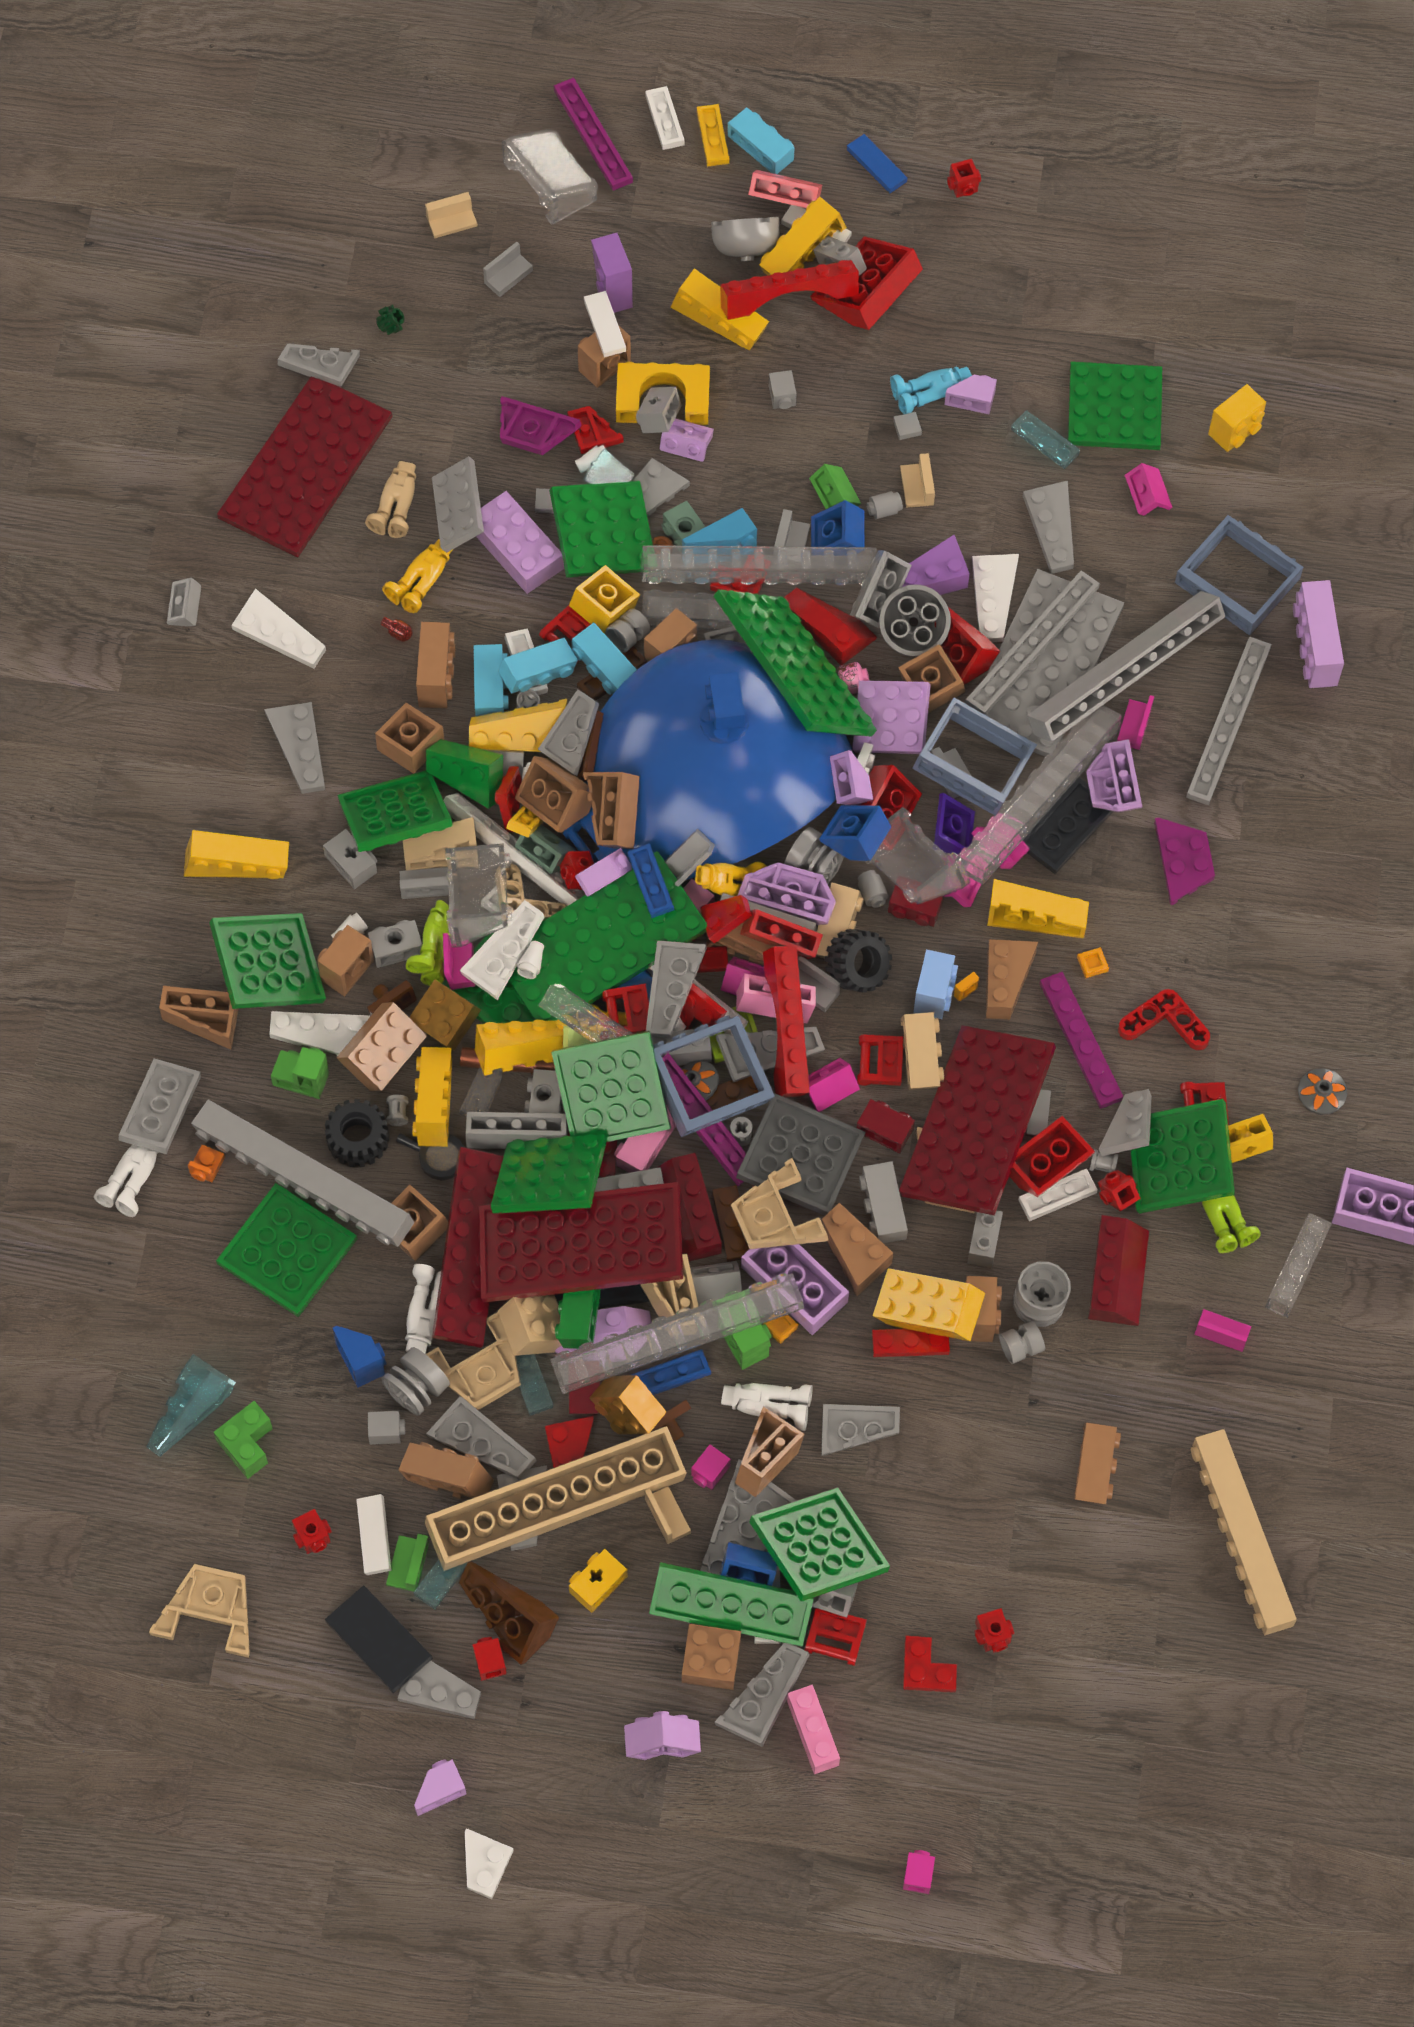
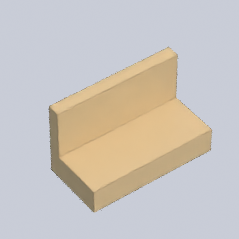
M469 192L425 204L426 217L434 238L477 227Z
M929 453L920 454L919 464L900 465L906 508L934 505L935 490Z
M669 1486L654 1493L651 1492L650 1488L645 1490V1501L667 1544L691 1534V1530Z

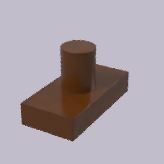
M405 980L390 991L384 984H379L373 990V995L378 1000L369 1005L367 1010L371 1017L381 1003L394 1002L401 1010L405 1009L417 1000L412 985Z
M687 1400L668 1410L652 1431L667 1426L673 1442L683 1437L684 1433L675 1419L691 1409Z

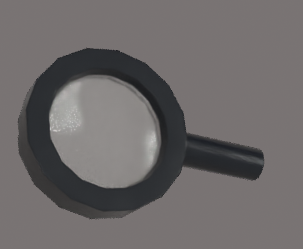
M402 1133L398 1135L397 1143L419 1152L420 1166L426 1175L440 1181L455 1177L458 1150L460 1147H464L458 1138L449 1134L448 1147L418 1146L417 1140Z

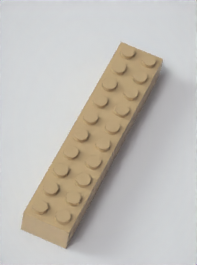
M666 1426L649 1434H644L427 1515L425 1525L443 1571L642 1497L645 1495V1490L649 1488L651 1492H655L684 1480L686 1471Z

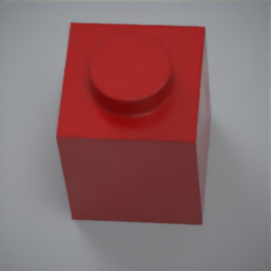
M484 1637L479 1639L476 1644H473L481 1681L506 1675V1667L498 1638Z

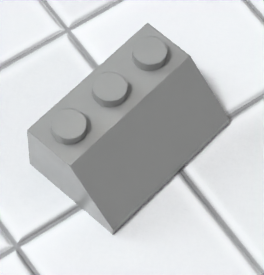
M878 550L872 560L867 577L862 583L860 593L853 603L850 616L880 629L879 615L881 608L890 594L903 586L912 565L889 552Z

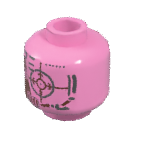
M858 662L841 665L836 670L839 678L848 685V690L851 694L858 693L859 680L869 681L867 668L862 669Z

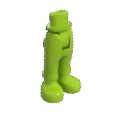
M437 900L435 907L430 910L424 926L420 955L409 957L405 965L406 969L412 973H422L420 980L427 986H430L434 979L443 983L445 977L443 933H448L451 938L452 929L450 923H452L453 918L450 915L452 908L442 900Z
M1234 1195L1202 1201L1214 1232L1219 1237L1216 1241V1248L1219 1253H1230L1237 1248L1238 1244L1241 1248L1246 1247L1261 1236L1256 1226H1245L1246 1222L1242 1217ZM1222 1212L1226 1214L1232 1227V1230L1236 1234V1238L1233 1234L1230 1233V1228L1226 1223Z

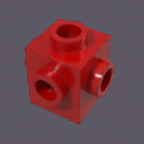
M972 158L951 164L947 183L949 189L954 191L956 198L970 196L978 192L981 175L979 170L976 169Z
M568 851L560 864V869L567 889L583 890L575 875L594 864L590 851Z
M1119 1170L1108 1173L1105 1178L1097 1182L1101 1190L1099 1192L1101 1200L1106 1205L1109 1204L1119 1211L1141 1199L1134 1179L1129 1174L1126 1175Z
M315 1509L292 1520L293 1528L296 1532L293 1534V1538L298 1548L304 1547L307 1554L311 1552L318 1553L324 1550L327 1544L331 1543L328 1535L332 1533L326 1519H320Z
M1002 1608L978 1615L975 1621L977 1630H974L978 1644H983L985 1652L990 1650L1000 1652L1008 1648L1007 1645L1011 1643V1635H1014V1629L1010 1619H1005Z

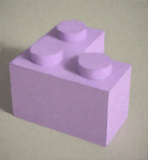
M659 1711L653 1713V1717L636 1718L634 1723L624 1726L626 1757L647 1760L664 1754L683 1758L701 1752L699 1721L688 1719L687 1715L671 1716L667 1711Z

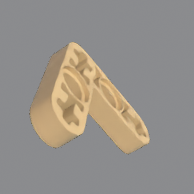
M504 863L500 866L496 879L501 913L505 919H508L524 900L543 912V921L567 907L563 903L524 899L520 869L511 863ZM506 890H512L516 895L509 894Z

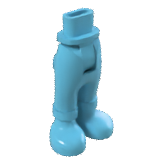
M956 366L953 369H939L926 373L916 379L909 380L908 383L904 382L900 375H893L890 377V384L895 400H898L900 411L903 414H909L914 410L915 406H924V404L944 398L947 388L972 375L968 367L959 369Z

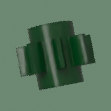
M390 305L378 310L380 316L376 318V323L381 331L387 332V335L403 329L401 324L404 323L405 318L400 309Z

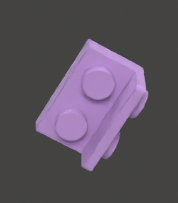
M675 418L669 432H662L660 450L703 462L706 448L713 437L714 429Z

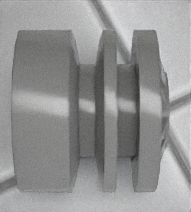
M808 827L793 844L784 864L821 874L828 884L838 872L844 856L825 844L823 845L819 840L822 833L812 827Z
M1036 1262L1028 1265L1021 1272L1013 1295V1308L1017 1316L1025 1323L1031 1320L1034 1321L1038 1327L1054 1324L1062 1316L1071 1292L1070 1280L1066 1272L1058 1265L1050 1262Z
M412 1347L400 1358V1363L405 1371L397 1366H392L390 1368L391 1374L386 1373L381 1380L396 1402L411 1413L419 1416L424 1411L422 1405L428 1407L431 1404V1400L426 1392L438 1397L450 1385V1382L432 1359L419 1349Z

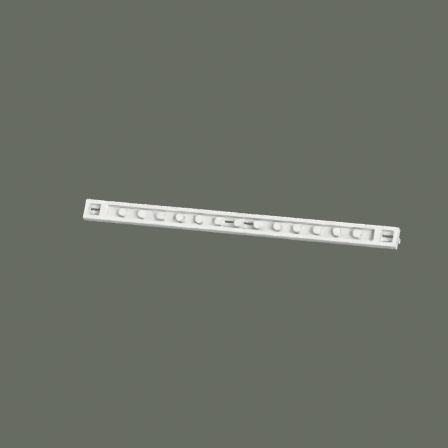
M455 793L445 796L443 801L450 816L455 821L473 817L477 838L482 840L484 844L486 843L506 861L516 865L522 874L529 877L531 881L538 884L542 890L549 893L558 902L568 906L586 895L585 892L579 889H567L565 880L562 879L559 872L550 874L515 848L517 839L462 795ZM654 965L647 969L651 976H653ZM694 979L693 983L727 1011L725 1016L729 1015L730 1018L739 1016L743 1027H746L748 1023L746 1019ZM730 1029L724 1031L727 1035L732 1034Z

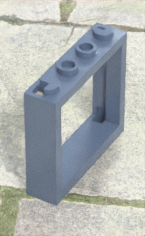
M1227 515L1177 571L1175 583L1193 596L1200 591H1204L1220 597L1226 616L1224 618L1248 635H1251L1300 580L1303 566L1298 564L1296 559L1282 553L1277 546L1269 544L1260 534L1246 528L1241 521L1238 522ZM1226 535L1288 577L1255 615L1194 573Z
M953 698L912 769L996 816L1037 744L991 719L986 714L968 706L966 703ZM950 719L1020 758L1001 793L930 753Z
M729 1015L718 1019L713 1026L708 1027V1024H704L695 1028V1033L686 1035L684 1032L674 1036L672 1042L665 1044L664 1041L653 1045L665 1102L681 1137L769 1103L775 1097L739 1016L730 1018ZM730 1029L758 1093L690 1120L661 1056Z

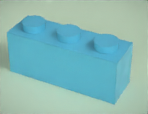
M746 107L728 122V137L771 173L778 174L794 160V145L792 142L784 139L773 126L766 124L756 112H752Z
M592 623L572 638L571 649L577 660H582L587 665L588 672L602 682L604 690L610 695L614 694L621 684L637 670L595 623Z
M564 637L503 658L498 672L512 694L518 691L525 692L538 684H548L553 679L559 677L566 678L570 676L578 660Z
M502 644L474 645L475 716L501 711L503 713L505 709H509L508 695H504V688L508 687L498 672L503 658L508 657L507 653H503Z

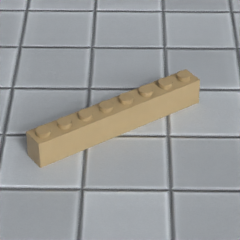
M1222 1429L1196 1437L1192 1445L1193 1447H1191V1454L1194 1461L1200 1464L1201 1481L1204 1486L1207 1485L1210 1494L1208 1497L1212 1509H1217L1220 1517L1217 1518L1219 1529L1222 1533H1226L1228 1542H1226L1229 1555L1231 1557L1234 1556L1237 1562V1566H1235L1238 1579L1240 1581L1243 1580L1246 1586V1590H1244L1248 1604H1252L1256 1614L1253 1617L1257 1628L1262 1629L1265 1636L1293 1627L1297 1620L1225 1430Z

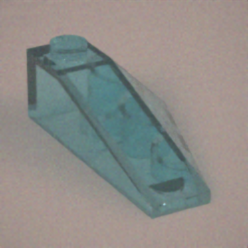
M193 1354L176 1380V1384L179 1387L174 1397L168 1398L166 1402L168 1411L164 1417L158 1420L146 1447L161 1457L217 1409L230 1396L236 1382Z

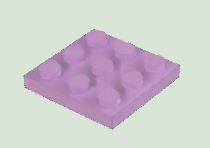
M859 680L857 699L863 711L872 719V723L877 731L872 737L854 735L853 751L861 752L865 742L873 745L872 753L920 754L926 740L931 684L929 682Z

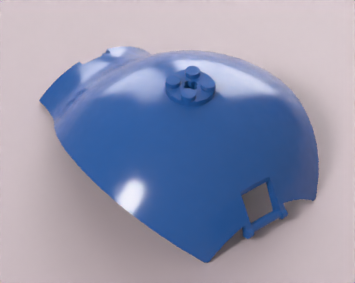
M714 639L691 642L672 648L644 664L621 684L601 710L604 715L593 772H624L639 776L634 849L650 843L653 853L658 851L665 861L692 833L699 829L715 845L712 854L701 865L715 863L734 864L790 836L826 810L836 800L830 756L848 750L852 751L854 755L855 753L845 734L814 732L805 729L747 644L731 640ZM738 672L745 712V726L715 730L714 721L709 720L708 706H712L711 699H706L705 685H709V675ZM591 807L589 813L567 828L563 835L566 839L572 841L578 851H590L595 864L618 849L597 845L591 817L594 813L593 807ZM582 826L599 848L594 854L578 835ZM622 849L629 860L627 851L632 849ZM696 870L686 880L695 878Z

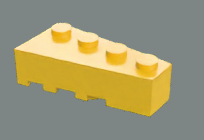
M820 196L816 201H812L807 206L804 215L792 223L788 233L782 235L777 240L776 246L772 251L764 254L759 264L762 271L768 276L776 272L784 273L804 268L803 263L805 261L809 262L816 258L813 249L828 236L832 237L837 230L842 232L847 228L840 213Z
M696 269L690 273L681 285L670 307L749 351L769 323L768 320L755 311L750 316L728 320L721 309L720 286Z
M567 699L549 704L542 703L528 708H516L513 711L503 713L501 711L471 717L469 724V746L488 750L541 752L538 748L567 706Z
M192 830L185 852L184 877L284 878L288 866L289 842Z
M994 879L987 926L1084 938L1089 902L1079 898H1070Z
M561 1018L551 1021L534 1020L533 1022L511 1021L509 1023L487 1022L485 1024H477L475 1052L484 1076L492 1074L494 1069L502 1068V1071L505 1072L513 1070L515 1065L524 1064L526 1067L535 1066L540 1060L546 1063L553 1062L552 1050L563 1048V1026H569L577 1030L574 1020Z
M422 1047L421 1056H417L416 1071H420L419 1078L415 1079V1093H418V1098L414 1100L416 1122H413L412 1132L413 1137H417L418 1146L448 1147L452 1048Z

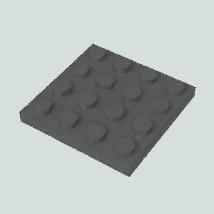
M774 1093L775 1097L768 1105L736 1178L758 1187L768 1179L769 1174L773 1171H779L785 1166L786 1161L793 1158L802 1181L778 1190L780 1196L826 1216L832 1210L865 1132Z

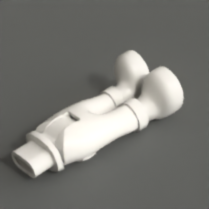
M132 1145L122 1156L113 1175L110 1176L109 1184L99 1188L94 1195V1199L99 1204L109 1208L115 1203L116 1208L122 1214L128 1217H135L139 1209L135 1202V1196L138 1195L141 1186L149 1177L158 1152ZM129 1173H132L129 1181L126 1183L124 1187V1190L117 1198V1193L119 1189L122 1188L124 1181L126 1180Z
M415 1264L412 1272L417 1280V1285L414 1288V1295L407 1315V1335L405 1340L408 1342L406 1351L415 1347L426 1353L427 1346H431L433 1339L432 1333L441 1271L436 1274L428 1309H425L429 1286L433 1280L435 1269L425 1264Z
M736 1383L735 1386L724 1385L721 1405L732 1406L734 1410L737 1408L741 1412L758 1417L764 1406L781 1418L787 1419L789 1417L793 1419L796 1429L805 1431L813 1387L807 1384L798 1389H792L789 1386L783 1387L757 1383L744 1385ZM769 1400H780L784 1402L793 1401L797 1402L799 1405H789V1403H776L771 1402Z

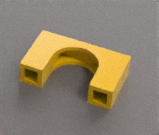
M634 362L618 363L616 422L637 423L636 413L640 409V400L643 393L652 386L666 384L673 387L676 386L684 395L686 401L685 421L698 425H708L710 365L657 364L654 362L647 364Z

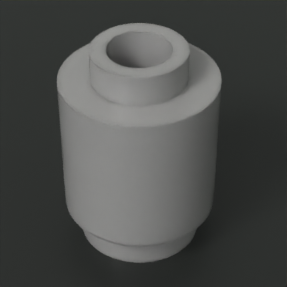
M892 491L871 496L866 504L869 515L874 516L875 519L897 514L898 511L903 509L899 493H893Z
M869 870L858 876V887L866 905L873 908L884 905L889 895L880 875L876 874L875 870Z

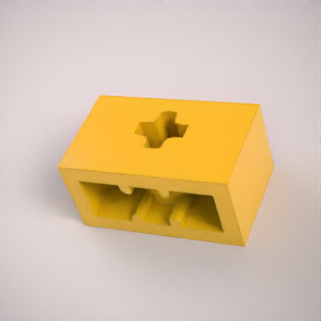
M1264 1114L1228 1125L1232 1163L1273 1149V1132Z
M606 1549L600 1554L596 1552L587 1562L588 1566L582 1572L577 1571L569 1580V1593L591 1613L628 1577L627 1569ZM601 1576V1582L595 1580L592 1583V1577L598 1578Z

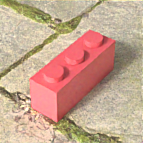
M756 170L752 175L748 195L807 208L812 201H816L819 198L822 185Z

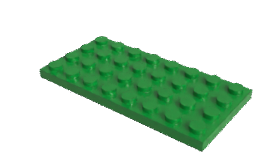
M717 590L713 597L807 731L869 737L874 735L877 729L873 725L872 719L863 711L858 699L848 690V685L839 678L836 668L826 659L824 651L814 642L812 634L805 629L801 619L790 609L789 602L785 598L765 594H751L749 592H735L733 590Z
M658 851L654 852V856L673 903L674 911L651 918L632 868L631 871L587 897L585 895L542 921L531 940L538 941L544 945L540 974L536 975L534 979H527L518 974V967H516L509 979V982L534 1020L551 1021L561 1018L567 1019L603 997V991L617 988L653 966L657 941L690 943L706 933V921L682 886L678 887L675 885L677 879Z

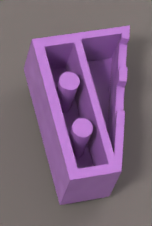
M618 233L591 240L598 292L606 291L614 313L633 308L632 268Z
M955 535L910 562L909 564L912 566L902 586L923 585L935 590L940 595L968 588L970 573Z

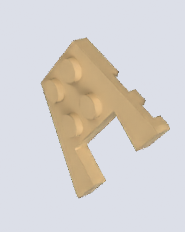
M793 1158L786 1161L785 1166L779 1171H773L769 1174L768 1179L758 1187L755 1185L731 1204L749 1249L828 1241L827 1233L819 1217L795 1227L778 1190L802 1181Z
M499 1312L487 1318V1325L497 1341L454 1367L450 1368L439 1347L426 1354L447 1376L450 1382L448 1387L477 1410L521 1385L516 1356L513 1355Z
M194 1564L176 1590L175 1596L161 1612L162 1615L150 1628V1635L173 1640L180 1615L229 1625L232 1627L225 1648L226 1653L249 1658L245 1575Z

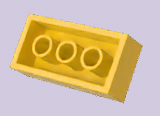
M888 1268L873 1317L890 1326L971 1341L985 1293L970 1283Z

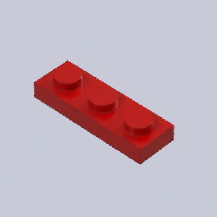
M910 1329L872 1330L873 1357L949 1355L950 1353L949 1337Z

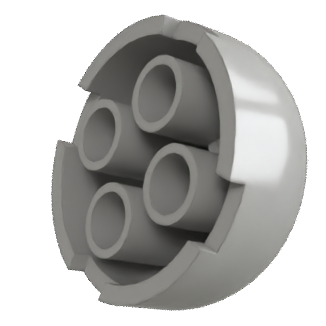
M779 217L711 222L712 239L715 247L726 256L741 257V261H754V256L770 252L776 246L780 236Z
M907 585L894 591L884 602L879 615V627L885 642L893 650L906 656H919L938 644L941 645L950 630L951 616L946 602L938 592L923 585ZM911 618H916L918 620V625L914 627L909 624V620Z

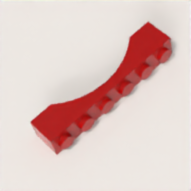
M841 260L838 263L819 264L816 267L798 268L784 273L776 272L768 276H755L741 281L733 280L729 283L720 284L721 309L729 320L750 316L757 308L769 300L794 291H818L836 299L859 295V271L852 260Z
M776 946L763 952L765 978L772 993L777 1021V1054L774 1068L775 1094L785 1098L800 1097L810 1093L797 946Z

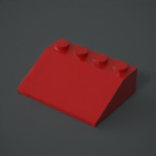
M864 236L855 246L859 248L867 267L859 276V295L836 299L828 294L815 291L810 298L852 326L869 330L923 268L913 248Z

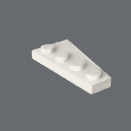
M1019 554L972 556L978 631L991 642H1003Z
M257 589L254 590L232 624V630L313 669L326 651L325 645Z
M524 900L461 968V974L498 1000L517 967V963L544 919L543 912Z
M272 1011L269 1034L270 1038L298 1046L305 1045L318 1048L321 1051L330 1052L338 1056L370 1016Z

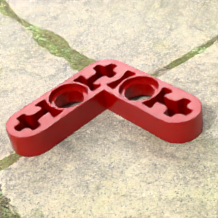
M1171 989L1159 992L1120 1020L1118 1033L1123 1039L1134 1040L1166 1018L1192 1049L1203 1050L1208 1046L1210 1040L1209 1030L1178 993ZM1164 998H1166L1167 1000H1173L1172 1005L1166 1003L1162 1006L1160 1011L1159 1006L1163 1004ZM1144 1010H1152L1156 1017L1152 1020H1147L1143 1017L1142 1012ZM1184 1014L1189 1017L1190 1022L1182 1025L1178 1023L1176 1018ZM1138 1019L1139 1023L1134 1026L1133 1032L1130 1029L1125 1030L1126 1024L1132 1026ZM1195 1034L1197 1036L1203 1035V1042H1201V1040L1199 1039L1195 1041Z

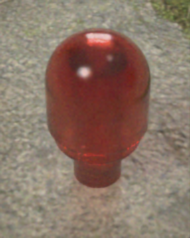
M384 617L380 625L387 628L388 633L393 638L405 642L412 637V628L400 619L392 621L387 617Z

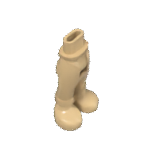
M399 461L397 468L393 469L382 491L377 513L369 514L365 521L368 529L378 535L385 534L392 507L397 502L393 518L388 525V534L393 538H401L407 534L409 525L405 521L415 491V464Z

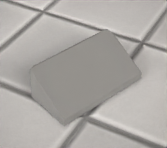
M193 578L172 582L167 617L168 625L196 626L201 585Z

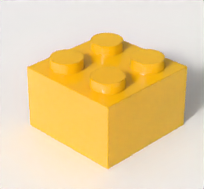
M1246 384L1213 410L1208 435L1226 452H1229L1234 447H1240L1246 437L1250 434L1255 435L1261 429L1266 401Z
M605 565L575 589L569 606L590 624L595 623L606 634V629L612 623L619 620L629 609H635L640 594Z

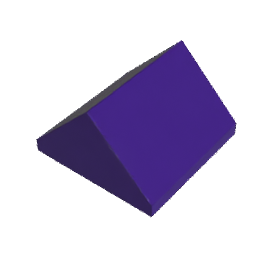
M940 793L933 852L971 854L973 836L971 833L974 827L975 811L945 793Z

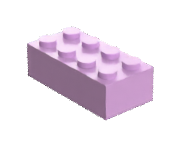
M507 491L481 507L484 532L476 537L526 594L564 569L561 551Z
M1330 580L1302 582L1300 591L1296 592V603H1293V615L1298 617L1299 624L1296 625L1297 638H1301L1302 645H1300V657L1305 660V665L1303 666L1304 679H1308L1309 688L1337 686L1344 660Z
M1346 1168L1332 1224L1414 1245V1185Z
M799 1244L749 1249L742 1256L741 1268L811 1335L817 1332L848 1303L849 1291Z

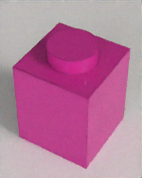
M709 1445L691 1468L693 1481L702 1488L707 1486L713 1490L730 1468L731 1459L712 1445Z
M915 1850L914 1853L909 1852L903 1890L929 1894L935 1857L930 1856L929 1852L923 1850Z

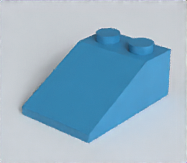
M741 508L682 539V564L686 567L729 564L747 560L748 556H753L757 550V528L744 509Z

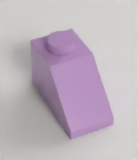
M974 374L947 388L945 405L990 414L997 379L986 375L979 376Z
M848 750L830 756L837 803L859 805L873 800L870 777L852 751Z
M620 848L575 875V878L588 897L631 871L632 865Z
M446 1759L438 1761L432 1765V1769L428 1770L414 1804L418 1816L466 1795L465 1786L453 1759L448 1762Z

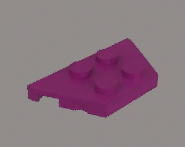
M504 396L500 398L502 405L500 439L503 444L543 456L581 427L579 419Z
M1155 818L1154 824L1170 905H1174L1180 898L1187 894H1192L1198 887L1214 880L1215 872L1208 837L1204 831L1162 818Z

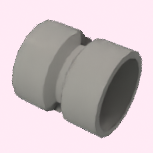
M629 609L619 620L612 623L605 633L620 652H627L637 641L650 632V624L640 611Z
M1032 1320L1019 1325L1017 1331L1010 1329L999 1334L1003 1352L1011 1364L1024 1360L1026 1354L1033 1356L1045 1351L1041 1332Z

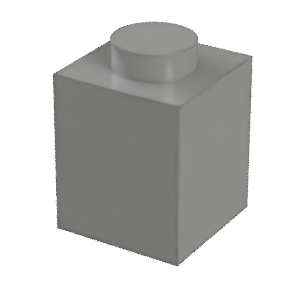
M792 370L769 373V391L773 409H787L791 406H796L797 393Z
M399 1411L368 1412V1438L370 1445L401 1443V1435H405V1419H400Z

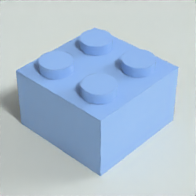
M926 949L913 1013L934 1012V1018L942 1019L944 1011L949 1012L958 965H954L955 955Z

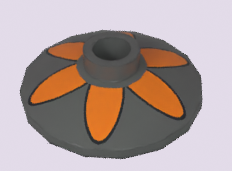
M704 1060L693 1061L681 1068L705 1101L713 1096L718 1087L719 1076L711 1063Z
M1325 1068L1314 1069L1307 1072L1300 1080L1298 1095L1303 1106L1309 1111L1320 1115L1331 1114L1338 1111L1344 1105L1347 1097V1087L1342 1077L1334 1071ZM1324 1085L1328 1090L1323 1091L1319 1086Z

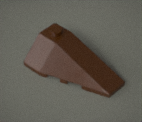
M472 1561L467 1563L459 1584L474 1607L480 1608L487 1621L485 1623L488 1628H493L500 1638L499 1643L502 1649L520 1665L525 1664L551 1637L559 1616L538 1599Z

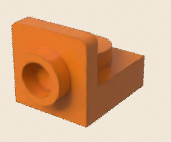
M201 1145L194 1161H189L188 1163L191 1176L201 1182L205 1180L213 1182L225 1159V1154Z

